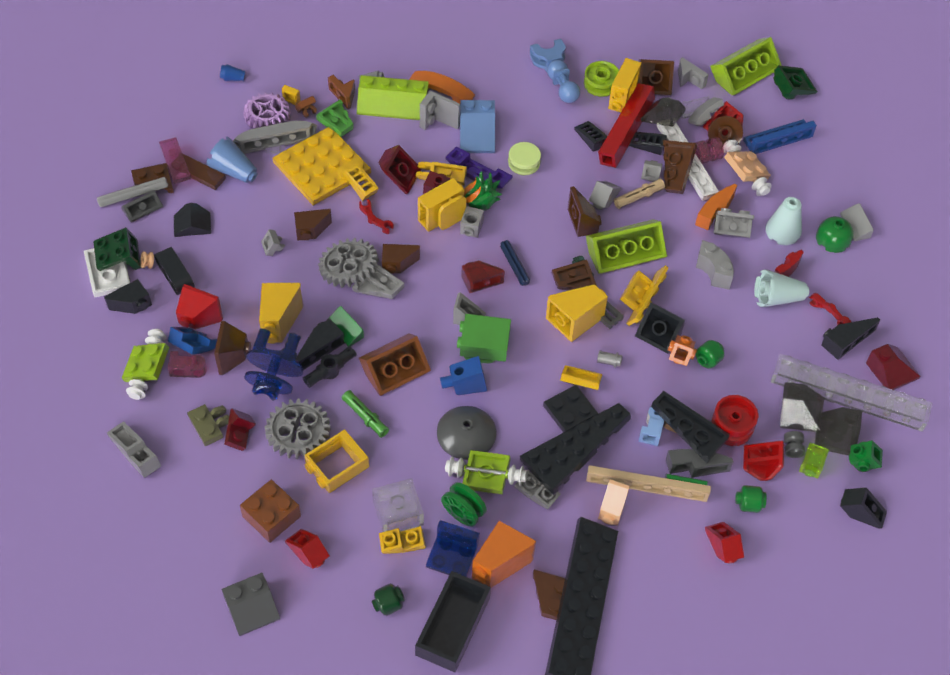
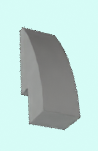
M124 421L107 432V435L121 453L144 478L161 467L157 456Z

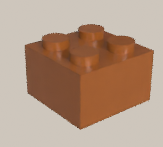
M272 479L240 504L242 517L269 543L301 517L299 504Z

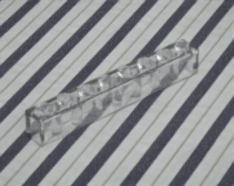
M779 354L770 381L771 383L922 432L929 422L933 404L925 399L916 398L904 392L894 391L885 386H879L866 380H860L847 374L835 372L829 368L820 367L783 354Z

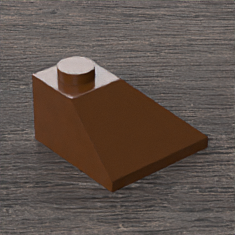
M639 59L638 62L642 64L638 83L654 86L655 94L672 95L674 61Z
M574 186L570 187L567 210L577 237L598 233L599 226L602 225L600 215H597L595 208Z
M221 321L214 355L219 375H224L246 360V355L251 350V342L248 341L245 332L226 321Z

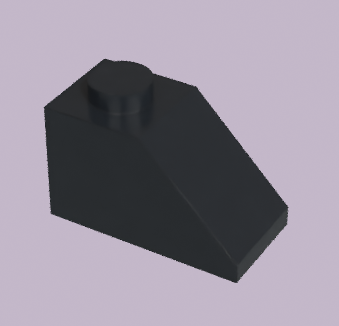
M138 279L104 296L107 308L111 311L136 314L152 305L149 293Z
M867 487L845 489L840 507L852 519L878 529L882 528L887 511Z

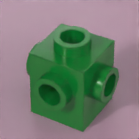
M873 440L860 442L859 444L851 445L849 461L860 472L881 468L883 450Z

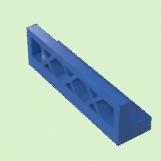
M802 119L746 136L743 141L750 151L758 154L811 138L817 125L814 121L806 123Z

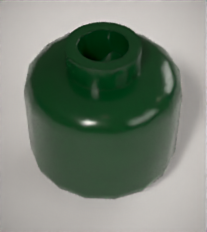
M389 583L375 590V599L372 600V604L376 612L381 611L383 615L388 616L402 609L405 597L398 585L395 586Z

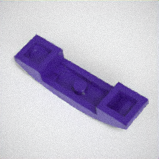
M457 146L446 156V160L450 164L466 166V177L475 181L476 176L479 178L480 171L483 173L484 180L489 178V173H491L492 183L500 180L496 189H502L513 178V175L499 168L494 171L472 160L470 153Z

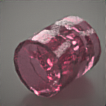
M718 137L694 142L697 145L695 154L702 164L710 160L715 161L723 158V145Z

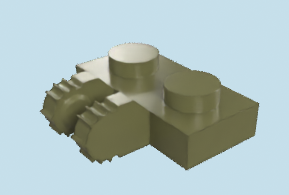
M204 404L187 412L188 418L204 446L223 438L220 428L228 425L229 415L220 417L226 413V408L223 405L209 412Z

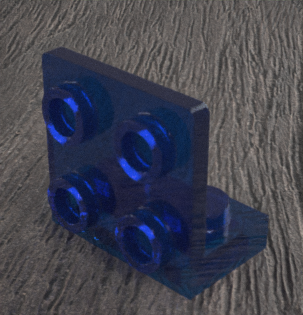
M440 520L437 526V537L426 562V567L447 575L454 571L467 577L479 545L480 533Z

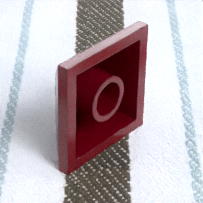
M400 145L385 150L378 162L382 171L405 194L409 193L417 179L416 172L422 170L417 167L418 164Z
M890 344L872 350L866 362L887 392L921 377L900 349Z

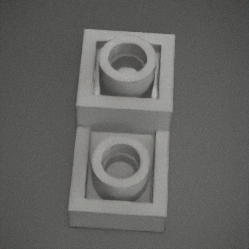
M716 97L709 99L694 111L688 122L696 126L704 125L707 120L711 119L710 113L716 112L719 107L724 106L723 99Z
M527 470L526 483L523 482L522 486H519L517 482L514 487L538 505L549 509L561 493L557 492L553 495Z

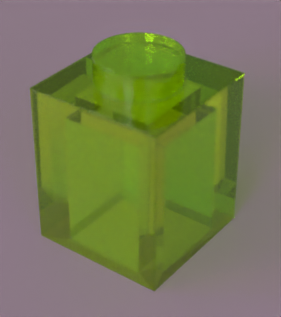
M809 443L799 472L809 477L819 478L829 449Z

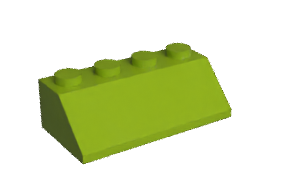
M767 37L750 43L710 67L716 82L730 95H735L774 73L776 67L782 65L772 38Z
M361 75L358 87L357 115L420 120V103L429 93V82Z
M652 219L586 236L588 252L598 274L667 257L662 224L658 220Z

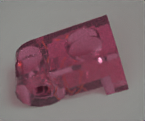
M170 351L168 363L170 377L199 378L206 374L207 368L203 356H179L178 351Z

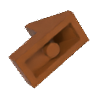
M334 74L329 76V90L338 100H342L343 105L347 109H350L355 94V80L353 79L343 84Z

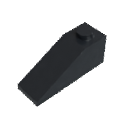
M878 317L840 324L833 329L830 328L824 333L821 346L839 360L877 329L880 319Z
M330 318L320 322L313 329L295 358L294 365L297 374L344 344V333Z

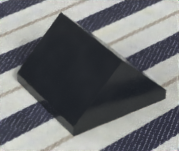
M651 302L635 337L668 354L670 351L667 350L671 340L675 341L677 335L681 336L685 319Z

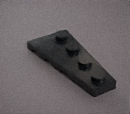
M664 390L651 405L706 463L711 460L730 436V434Z

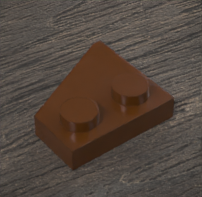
M587 259L552 269L551 273L557 289L573 290L594 284L597 286Z
M534 569L533 579L535 581L537 599L540 604L541 616L557 620L565 578Z

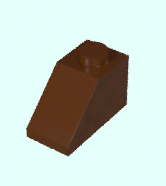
M331 209L294 212L297 241L316 239L332 223Z
M383 244L382 268L391 274L402 273L420 260V245Z

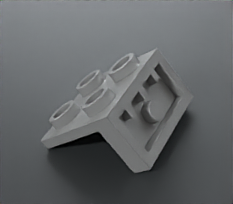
M430 91L420 103V128L426 130L429 125H432L437 120L458 129L460 127V104Z

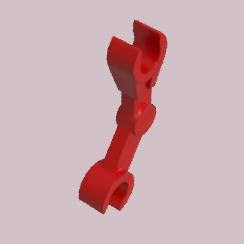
M367 199V206H363L361 201L359 202V208L367 216L368 222L382 228L383 233L390 234L389 228L386 227L394 229L393 222L377 218L372 212L369 199Z
M813 293L809 297L813 299L809 302L810 305L826 309L836 318L837 325L851 322L848 317L840 314L833 303L826 302L818 293Z

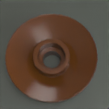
M722 116L711 123L708 137L715 148L722 150L724 143L728 140H737V145H739L743 137V128L734 117ZM724 129L728 130V133L726 135L722 134V131Z

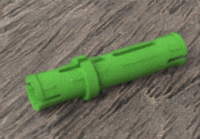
M351 390L346 391L342 395V400L364 420V424L367 427H371L380 438L387 435L389 428Z

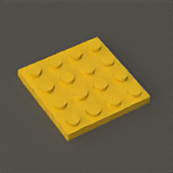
M329 127L272 157L273 163L313 206L350 185L342 172L352 165L358 163L367 174L371 173V168ZM357 170L350 172V175L352 176L357 173ZM359 175L358 177H356V178H354V179H355V180H358V179L361 178V176Z

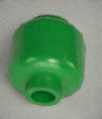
M714 340L706 341L696 351L698 363L705 368L715 367L725 356L723 346Z
M743 485L740 492H736L735 503L739 504L741 511L759 513L762 508L766 507L767 494L763 492L761 487Z

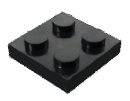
M577 385L543 402L544 408L562 432L598 414Z

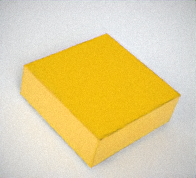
M287 85L282 87L284 99L296 106L301 101L300 91Z

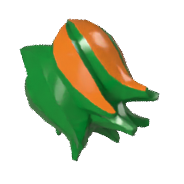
M480 171L479 178L476 176L475 181L464 188V197L469 207L486 211L496 201L501 200L497 196L502 194L496 191L500 180L492 183L491 173H489V178L484 180L483 173Z

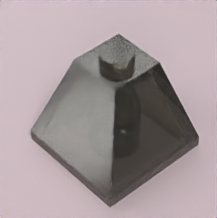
M669 97L661 98L650 106L641 117V122L673 127L686 111V107L679 100Z
M785 382L780 428L820 432L824 397L805 384Z
M841 407L818 413L814 449L849 455L851 445L858 442L862 411Z

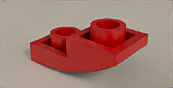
M803 250L789 253L785 258L784 264L777 266L775 272L789 277L797 269L804 253Z

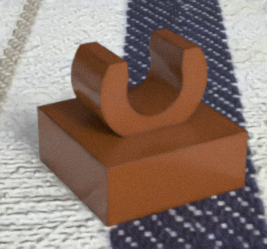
M314 96L298 102L295 108L298 113L303 111V116L307 118L309 116L307 110H311L313 114L317 112L316 107L313 106L316 100Z

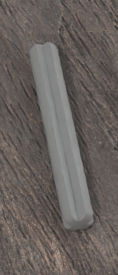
M165 177L99 196L97 197V202L100 207H104L168 187V182Z

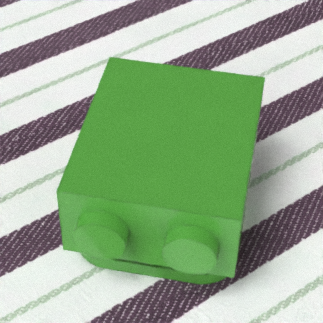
M465 314L464 321H460L459 332H462V337L458 336L457 340L460 356H464L466 360L479 356L481 363L487 364L493 363L495 360L506 362L511 319Z

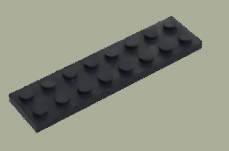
M580 517L576 524L545 675H591L618 531L584 517Z

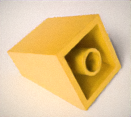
M262 283L259 323L263 343H282L303 309L300 283Z
M595 284L550 295L547 300L546 319L569 341L573 342L597 324L602 316H605L608 296L604 290L599 289Z

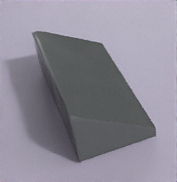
M152 191L123 205L121 209L128 220L133 222L162 208L163 205L156 192Z

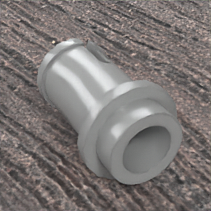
M599 351L597 363L614 365V368L616 366L620 367L622 355H619L618 352L613 354Z

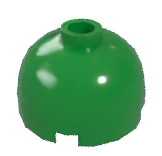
M833 216L822 221L816 232V240L820 246L822 244L826 247L825 250L828 252L839 253L850 247L854 231L846 219Z

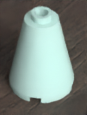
M795 197L786 198L766 224L768 238L774 239L779 245L794 244L802 234V204Z
M761 270V276H757L755 281L754 295L758 298L759 302L756 303L760 307L803 301L809 295V287L805 282L770 270Z

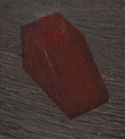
M479 260L462 265L461 277L469 293L504 283L505 272L499 267Z

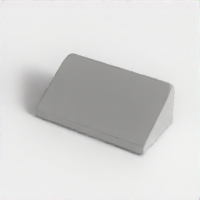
M860 203L840 212L841 217L846 219L853 228V241L871 238L873 227Z

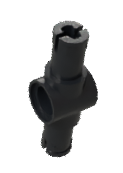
M348 346L339 354L324 355L321 358V364L316 366L314 371L303 377L304 383L310 388L322 379L336 378L339 374V369L344 367L346 362L357 356L355 350Z

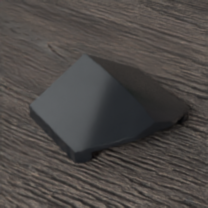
M197 203L185 204L174 215L175 237L211 234V214Z

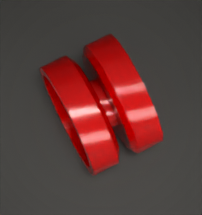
M728 395L717 403L711 422L730 434L728 440L724 443L725 445L740 446L751 439L759 418L758 409L752 401L740 395Z

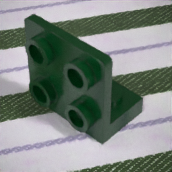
M127 227L93 241L98 271L124 261L134 270L141 268L138 240Z

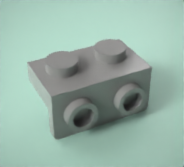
M721 208V211L716 212L713 234L750 238L754 215H750V211L739 210V213H733L732 209Z

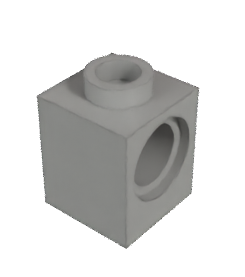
M466 206L460 224V234L478 238L483 224L484 210Z

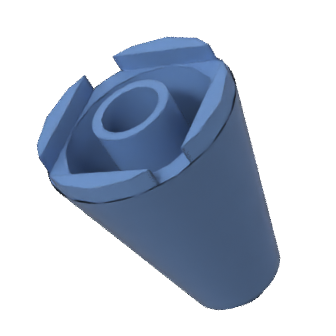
M228 136L226 140L222 138L210 152L212 154L211 159L207 158L206 164L210 168L243 182H253L258 175L256 173L257 168Z

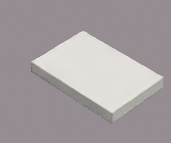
M94 248L84 250L94 298L108 295L130 283L125 261L98 271Z

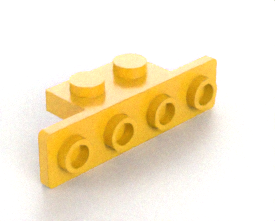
M665 265L659 269L652 280L639 270L635 272L620 297V300L633 310L626 323L630 326L642 320L644 317L642 313L652 302L650 299L659 291L658 286L667 277L666 272L669 267Z

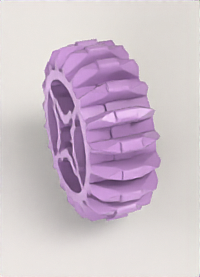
M265 92L264 95L258 93L257 97L252 96V100H248L247 104H245L243 114L246 124L250 129L288 122L291 111L288 101L284 97H280L279 94L274 95L273 92L271 94Z

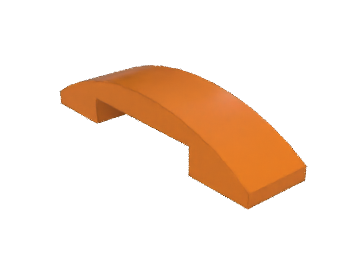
M415 71L409 79L428 81L430 89L451 96L452 100L459 104L460 100H473L475 94L466 86L439 73Z

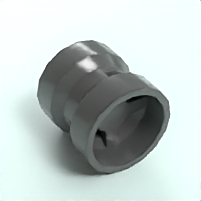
M790 431L784 434V443L786 444L785 455L787 457L799 458L804 456L805 446L802 445L804 442V434L802 432Z

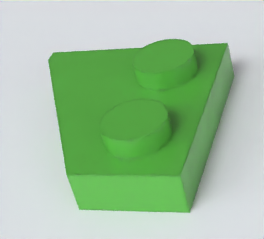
M338 100L316 115V120L334 130L340 137L353 130V122L348 117L347 110H344L342 100Z

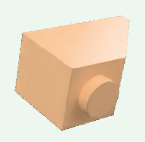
M611 479L609 480L600 509L599 520L608 525L614 524L618 526L630 486Z

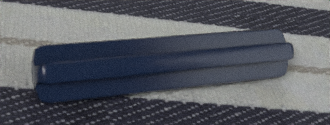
M502 241L500 247L522 286L528 285L530 278L510 241Z

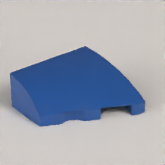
M171 327L167 340L169 343L190 354H201L214 350L217 339H209L207 334L186 327Z

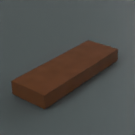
M183 153L171 164L172 169L214 190L226 179L225 174Z

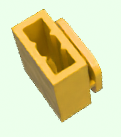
M452 178L418 197V221L428 232L438 226L440 229L445 230L462 220L466 209L465 190L462 184Z

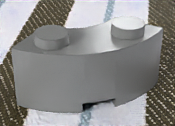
M702 240L696 268L708 274L711 286L729 290L734 274L730 258L715 244Z

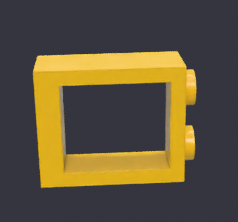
M625 58L612 83L608 109L622 112L638 84L641 62Z
M345 429L305 454L306 463L304 466L309 474L313 473L315 475L318 485L322 489L325 488L328 493H331L369 468V457ZM343 447L355 463L329 480L316 463Z

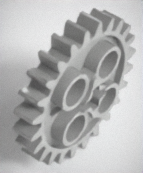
M347 238L344 243L339 240L338 245L333 243V248L327 247V252H322L323 257L319 258L320 263H318L323 280H327L328 284L333 283L334 287L340 284L341 288L345 284L351 287V283L357 286L358 281L365 282V277L371 278L370 273H375L374 268L378 267L377 262H379L374 246L370 245L369 241L364 243L363 239L357 242L356 238L352 241H349Z
M300 398L297 399L296 403L289 399L288 405L282 402V408L275 406L276 413L270 412V418L266 419V439H269V446L273 445L274 452L279 450L280 456L287 453L288 458H290L292 454H295L296 459H298L299 454H302L305 458V454L326 442V439L330 437V419L327 418V412H322V406L316 407L315 402L309 405L308 399L304 403L300 402ZM295 431H297V433H296V440H295L294 443H292L293 440L295 439Z

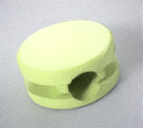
M516 143L509 150L508 165L516 174H533L540 167L541 152L532 143Z

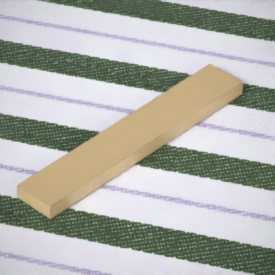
M590 465L586 478L587 482L608 485L611 479L630 486L629 489L707 502L711 486Z

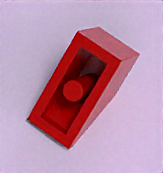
M725 522L705 527L716 556L724 563H734L737 559L744 558L741 534Z
M300 529L285 540V543L297 557L312 569L323 565L325 559L330 556L319 537L306 530Z

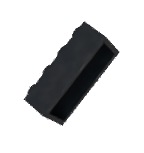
M451 571L415 645V656L456 672L488 604L491 587Z

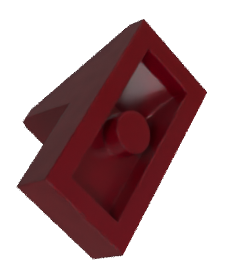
M233 408L230 410L224 445L241 451L246 449L249 430L256 425L249 414Z

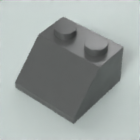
M263 572L222 588L224 600L239 636L280 620Z

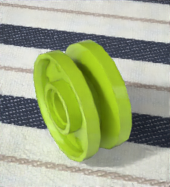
M596 61L589 64L584 74L585 89L595 96H609L612 83L619 69L616 65L607 61Z

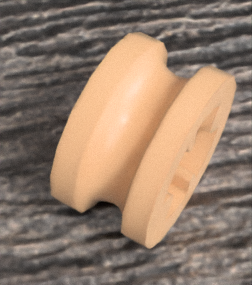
M143 251L140 258L141 268L147 266L149 269H152L154 254L153 252L147 254Z

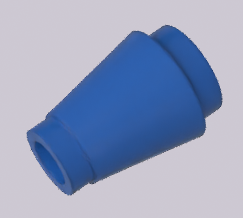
M228 64L222 65L220 78L224 79V81H244L245 71Z

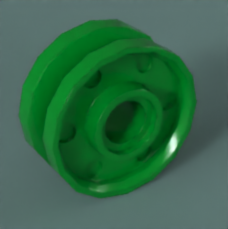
M455 482L450 487V492H446L441 497V502L447 512L466 526L473 527L478 522V517H482L487 512V507L481 497L470 487L462 483Z

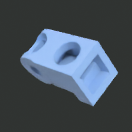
M650 407L646 418L648 427L642 426L638 442L658 446L664 419Z

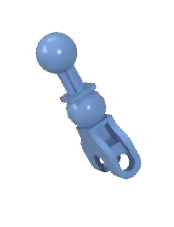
M561 39L553 40L554 47L550 49L541 48L539 44L530 45V58L533 64L545 69L548 76L553 80L554 85L560 84L558 91L560 99L566 103L575 102L580 96V88L575 82L569 81L570 70L564 62L566 46Z

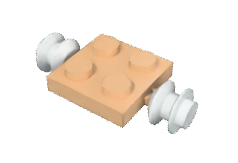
M737 140L726 141L722 151L727 153L724 158L743 182H754L752 190H757V196L767 195L772 186L771 183H766L771 176L767 168L752 151L741 152L742 147L737 145Z

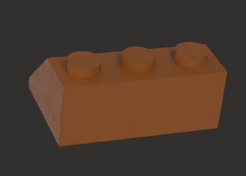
M410 333L359 357L365 375L380 396L431 371L418 337Z

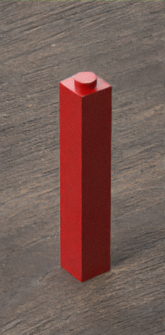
M637 84L598 152L601 165L615 168L618 166L634 134L637 132L655 100L654 86Z

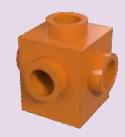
M677 335L675 341L671 340L667 350L670 351L669 360L687 366L689 360L694 359L697 351L694 348L695 341H692V338L688 336Z

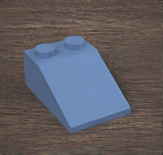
M460 100V149L468 153H495V100Z

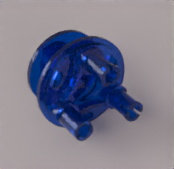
M260 328L253 349L247 352L246 358L250 363L267 371V373L248 371L245 373L244 379L253 385L252 392L254 395L265 394L274 401L278 399L279 394H290L293 390L290 383L276 375L286 377H300L303 375L304 369L302 365L295 360L301 336L289 333L285 348L282 350H270L266 348L270 331Z

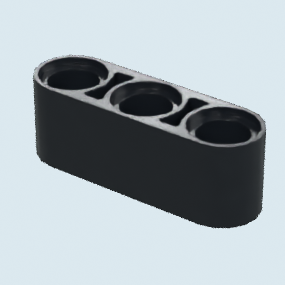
M172 247L154 254L157 265L176 295L181 294L184 284L195 287L191 276Z

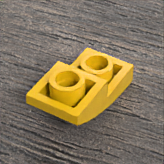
M421 526L400 531L397 528L379 533L383 554L403 553L426 548Z

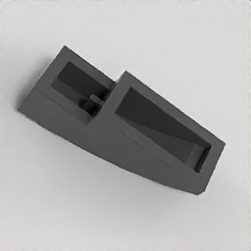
M693 449L668 450L666 464L670 474L689 471L691 478L730 472L733 459L716 453L706 463Z

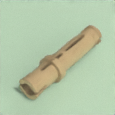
M661 178L649 184L645 183L638 189L614 198V204L617 209H620L623 206L641 198L650 197L653 193L665 189V184Z

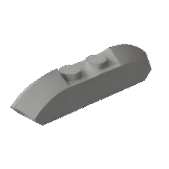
M289 121L254 128L241 133L233 142L244 154L299 143L315 134L317 125L308 121Z

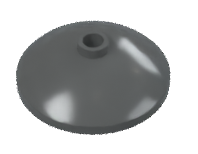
M460 406L449 410L441 417L437 426V439L441 448L446 453L458 459L468 460L470 450L488 452L493 447L496 440V426L493 419L485 411L473 406Z

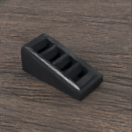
M590 121L574 127V130L593 152L599 150L607 138V135Z
M636 132L629 146L661 155L664 148L663 140H666L667 135Z

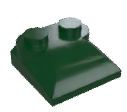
M778 65L774 70V83L778 86L784 98L795 99L797 95H809L818 92L803 68Z

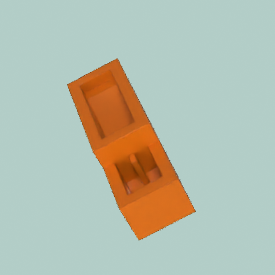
M732 184L712 196L699 211L695 225L709 230L715 219L716 212L721 211V208H729L735 196L737 185Z

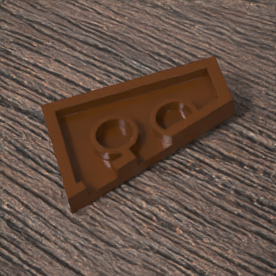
M663 140L665 190L671 193L683 194L697 145L690 142Z

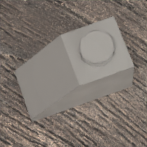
M597 181L589 201L593 203L592 206L598 209L609 208L614 198L620 192L621 187L608 181Z

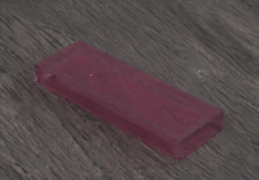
M177 138L160 141L159 145L173 183L176 184L190 180L191 175Z

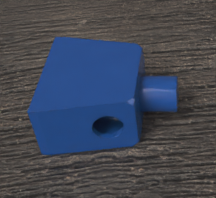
M479 356L450 365L451 375L440 377L442 389L454 386L456 395L487 391Z

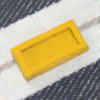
M565 365L560 381L598 390L602 374Z

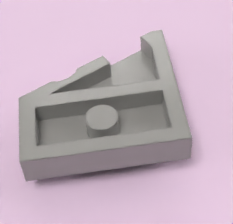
M378 265L377 268H374L375 273H370L371 278L365 277V282L358 281L357 286L355 284L352 286L353 291L357 293L393 299L404 288V282Z

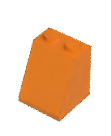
M498 521L473 559L472 579L492 588L533 561L536 541Z

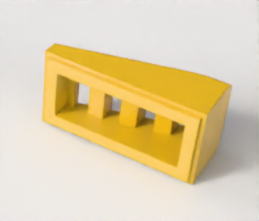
M358 163L342 172L362 201L377 193L378 186ZM357 170V173L352 176L350 175V172ZM359 175L361 176V178L358 179V180H355V179H354V178L358 177ZM364 181L365 183L360 186L359 183Z

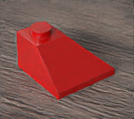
M186 284L183 285L176 309L180 325L186 328L199 329L223 320L218 296Z

